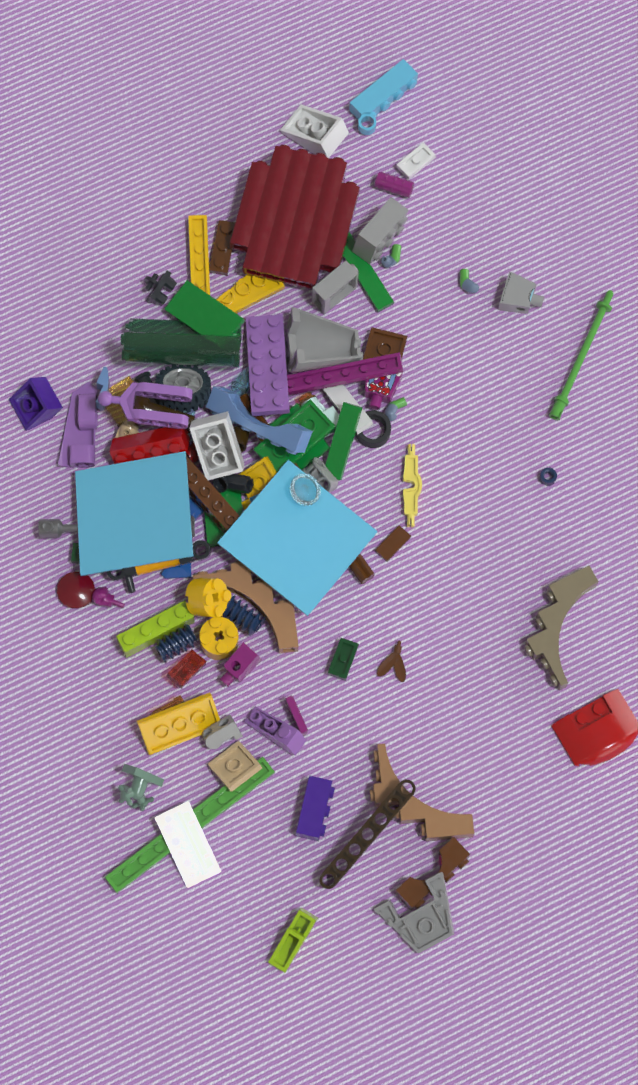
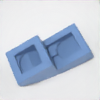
M103 367L96 382L100 393L103 391L109 392L110 389L107 367ZM97 398V409L104 411L106 406L101 405Z

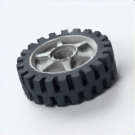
M179 363L178 367L176 364H173L171 368L167 366L165 370L162 369L160 374H157L155 384L180 386L193 390L190 402L156 399L162 406L171 407L181 412L186 410L189 413L191 409L197 411L198 407L203 408L204 404L208 403L211 394V379L207 372L204 373V369L200 368L198 370L196 365L193 368L191 364L184 366L183 363Z

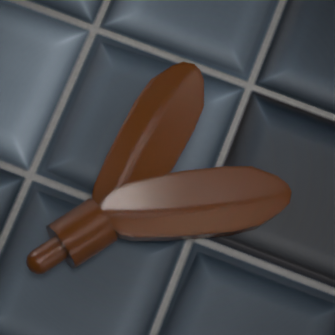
M400 640L394 646L393 653L379 666L377 670L378 677L386 675L394 666L398 680L405 682L406 670L400 655L402 650Z

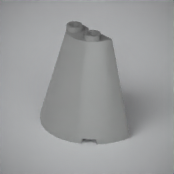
M291 308L286 327L288 329L287 338H285L288 372L296 373L363 360V352L360 350L361 338H359L357 329L298 308Z

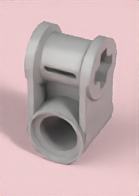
M314 458L312 460L313 463L308 468L302 470L328 492L336 490L338 486L336 477L319 458ZM325 480L329 483L328 489L324 485Z

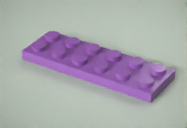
M283 314L246 317L252 416L290 413Z

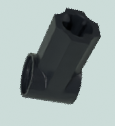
M235 473L213 480L214 488L221 493L230 490L249 494L254 485V481L250 476Z

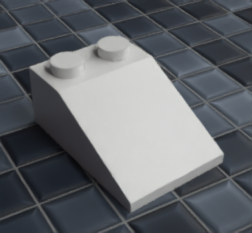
M302 104L280 129L281 133L313 154L322 153L327 158L333 154L349 134L341 117Z

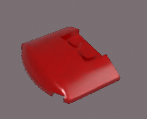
M619 689L603 695L551 725L574 766H580L579 764L593 766L609 761L624 752L638 735V721Z

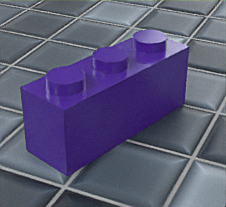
M309 775L296 830L297 837L318 842L320 836L324 837L326 825H323L324 817H329L331 808L327 804L329 798L333 799L335 787H332V780Z

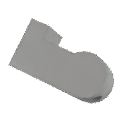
M230 714L206 728L202 733V738L210 749L219 748L224 741L233 736L236 740L243 737Z

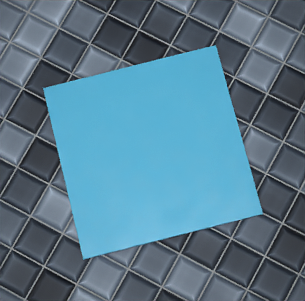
M186 451L75 471L81 576L193 556Z
M288 460L217 544L308 616L378 531Z

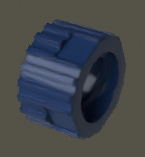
M551 467L544 468L540 474V482L546 486L553 485L557 479L556 471ZM550 473L553 478L547 480L544 478V475Z

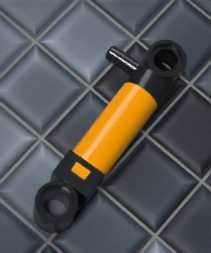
M198 540L193 543L192 557L123 568L119 576L113 575L112 571H107V575L116 581L125 579L128 593L130 594L136 592L133 581L134 576L194 563V558L205 560L211 555L212 549L206 541ZM199 545L206 547V553L202 556H199L196 552Z

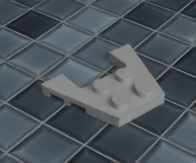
M443 872L425 880L434 896V900L401 918L391 900L374 908L375 912L388 922L387 924L392 926L418 954L454 935Z

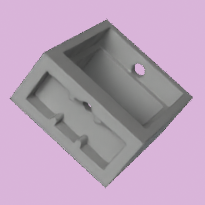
M345 261L312 288V303L324 315L357 288L359 271L356 266Z

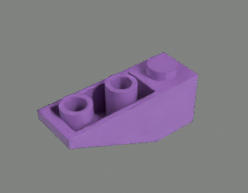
M256 706L244 721L248 726L296 756L306 742V739L298 729Z

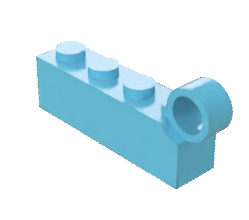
M404 59L350 102L349 111L358 119V130L362 134L370 135L376 130L377 114L381 111H386L394 100H399L405 91L411 90L416 86L418 73ZM364 121H369L373 125L369 128H366L362 126V123Z

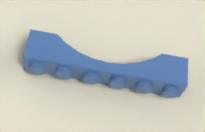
M213 386L206 408L212 410L214 415L228 411L232 424L238 423L242 425L241 428L243 430L253 431L257 437L269 439L271 444L278 447L283 446L291 454L305 453L313 432L299 424H285L275 427L260 422L247 411L239 395L225 387Z

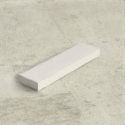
M344 385L322 389L340 412L343 402L360 406ZM363 409L356 429L357 434L373 424Z

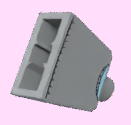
M509 271L498 310L527 314L530 305L542 307L544 296L534 294L536 288L534 282Z

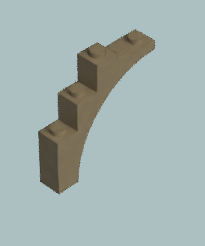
M590 566L548 586L546 595L548 600L554 604L537 613L535 622L540 630L543 629V631L526 639V646H524L529 657L532 656L533 660L541 657L540 662L545 670L548 669L551 675L550 681L554 687H558L559 691L566 688L568 684L559 656L561 626L571 607L583 595L594 589L599 582Z

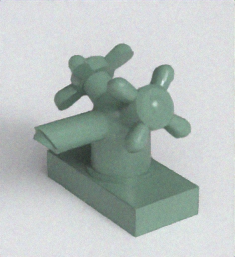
M124 764L122 772L133 776L131 786H118L120 791L119 803L126 801L127 805L133 809L139 807L141 811H144L148 803L154 801L153 797L145 798L144 793L148 783L162 787L164 779L140 768ZM130 798L137 800V803H132Z

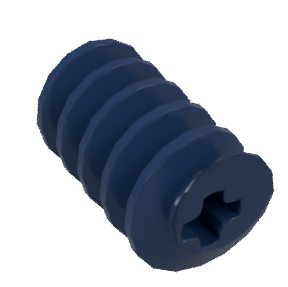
M234 595L228 601L223 617H229V620L232 622L236 620L235 626L239 627L242 625L241 630H248L247 634L252 636L262 627L266 617L259 620L260 613L254 616V609L252 608L250 611H247L248 604L241 607L242 600L234 602L236 597Z
M188 624L184 625L185 631L181 628L177 629L178 635L174 631L171 632V638L165 635L164 642L161 639H157V646L155 645V648L165 663L167 662L166 656L174 659L173 652L181 655V648L187 652V645L194 648V641L198 643Z

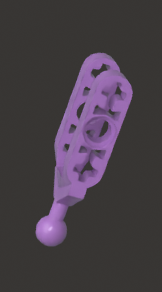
M133 382L121 397L112 396L108 391L101 392L98 396V402L103 406H108L111 403L120 404L127 421L144 425L186 429L189 422L188 416L133 409L135 396L190 402L193 390L180 386Z

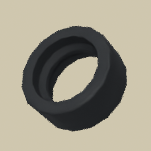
M366 411L365 413L371 420H378L384 425V434L378 439H370L361 432L359 434L356 433V438L365 447L379 448L386 444L390 438L391 422L380 411Z

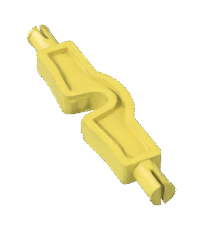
M408 444V455H405L403 482L412 483L414 487L403 489L404 516H407V527L410 528L411 520V528L415 527V516L418 514V497L422 490V480L418 474V456L415 455V444H412V451L411 444Z

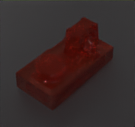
M191 650L167 673L166 677L172 681L176 688L182 689L206 665L207 661L194 650Z

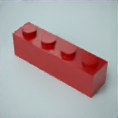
M163 427L113 438L109 452L114 464L187 452L190 437L186 429Z

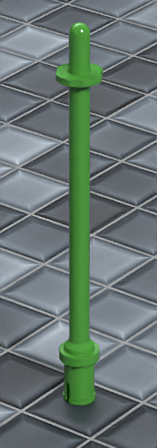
M612 290L606 292L602 302H597L596 307L599 310L561 394L554 398L555 403L549 413L550 418L554 420H560L564 408L568 406L569 401L567 397L605 313L612 310V307L609 305L614 294Z

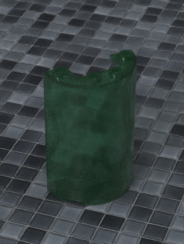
M130 318L129 323L125 324L124 334H121V345H124L122 360H125L126 363L239 368L242 325L232 336L200 335L179 320Z

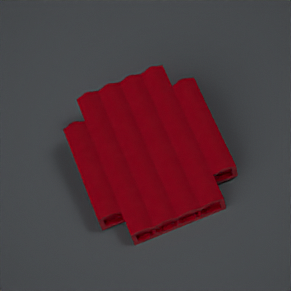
M282 144L275 146L270 166L260 160L251 163L230 241V249L247 252L243 264L244 274L312 290L317 284L320 270L332 272L341 265L360 192V187L356 183L350 181L345 183L347 162L340 157L327 158L322 153L310 154L305 149L292 150L289 146Z

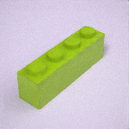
M184 600L117 635V642L125 657L128 658L157 643V639L163 640L165 635L170 636L172 631L176 633L178 628L184 629L185 624L191 625L195 623L194 615L188 611L186 601Z

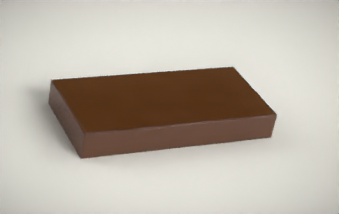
M399 525L377 547L375 552L388 562L411 538V535Z

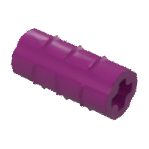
M379 172L374 187L410 198L414 182L390 175L389 173Z

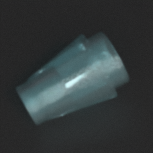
M248 367L231 382V390L239 396L247 393L250 387Z

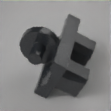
M167 270L165 274L163 273L158 282L156 280L159 276L155 273L152 277L146 276L144 278V282L147 284L145 290L150 291L153 288L146 302L149 304L154 302L160 306L164 305L168 296L161 292L162 288L164 287L171 292L177 284L170 277L171 272Z

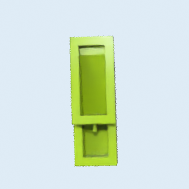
M300 908L268 963L286 973L313 929L318 917Z

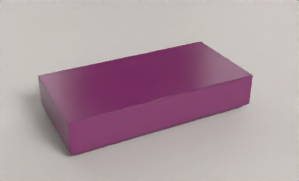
M291 695L285 698V703L296 728L303 736H306L308 733L307 726L294 697Z

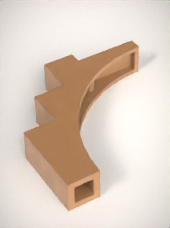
M237 560L230 564L231 571L221 569L217 570L216 573L202 571L193 575V579L201 577L221 579L231 593L252 604L264 618L266 617V621L274 633L279 654L298 652L299 646L294 605L288 600H281L274 604L272 587L263 580L252 584L251 570Z
M377 744V750H373L374 762H378L379 768L375 770L376 782L380 781V783L373 784V790H369L370 801H374L375 807H379L400 783L390 765L385 744ZM402 785V792L404 794H410V792ZM414 796L396 815V819H400V824L424 822V824H421V835L425 836L426 842L449 840L453 837L460 839L474 836L472 814H454L440 811L421 802ZM392 798L388 802L389 806L398 805L399 807L400 804L396 798Z

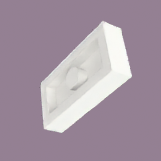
M423 142L396 165V168L409 180L436 158V154Z

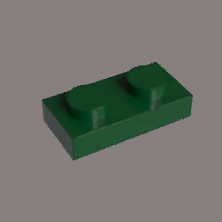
M340 638L327 675L346 681L359 644Z

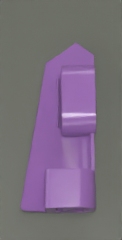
M90 382L72 392L58 465L61 467L91 468L95 466V429L98 426L96 400L98 398V389Z

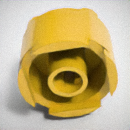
M201 577L193 579L188 584L185 596H188L187 609L194 616L221 617L228 601L231 600V592L219 578Z
M212 617L201 627L199 634L200 646L207 657L213 660L229 658L235 653L238 648L239 637L238 629L232 621L224 617ZM221 636L223 638V640L219 639L218 641H216V637Z

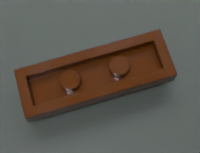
M219 220L209 273L228 276L233 250L230 249V241L235 222Z

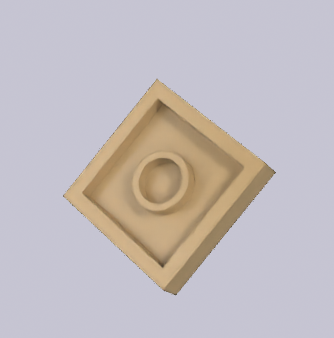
M239 740L208 763L209 768L230 792L262 769L260 763Z

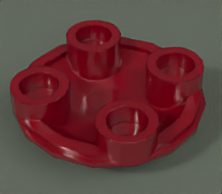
M74 571L67 573L60 579L57 585V595L63 606L78 609L91 604L95 586L93 580L88 575L81 576L80 572Z

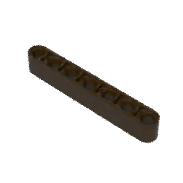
M402 780L324 870L319 879L322 887L325 889L334 888L416 792V786L411 780ZM404 783L412 785V792L410 794L402 792L401 787ZM392 798L398 799L400 803L399 807L395 810L390 809L388 805L389 800ZM379 813L385 814L387 818L383 825L376 823L375 818ZM367 828L373 831V837L370 840L364 839L362 835L363 831ZM352 844L360 846L358 855L350 853L349 849ZM339 859H344L347 862V868L343 871L337 868L336 864ZM327 874H331L334 877V883L331 886L324 883V876Z

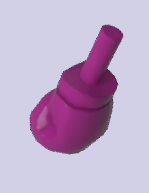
M98 587L93 592V602L99 606L111 607L112 604L121 608L125 606L124 603L114 600L115 596L109 593L107 587Z

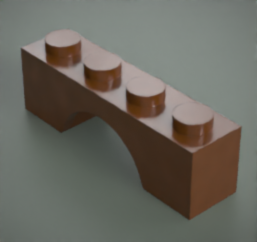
M455 837L439 850L438 854L441 855L442 865L438 873L443 872L445 882L447 883L455 876L453 872L458 867L462 869L469 863L470 853ZM409 877L395 891V894L410 910L414 908L419 909L426 902L424 899L429 894L433 896L425 880H417Z

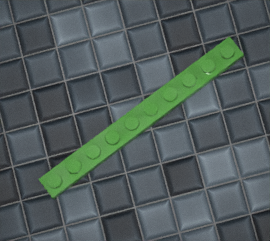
M264 757L258 760L262 769L235 790L230 792L226 786H223L193 809L201 829L275 774V771ZM160 834L105 876V879L117 894L171 853L163 835Z

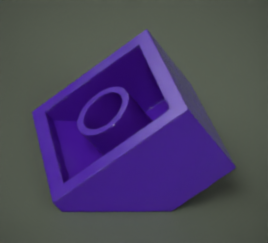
M46 377L30 378L9 398L26 431L52 419L63 408Z

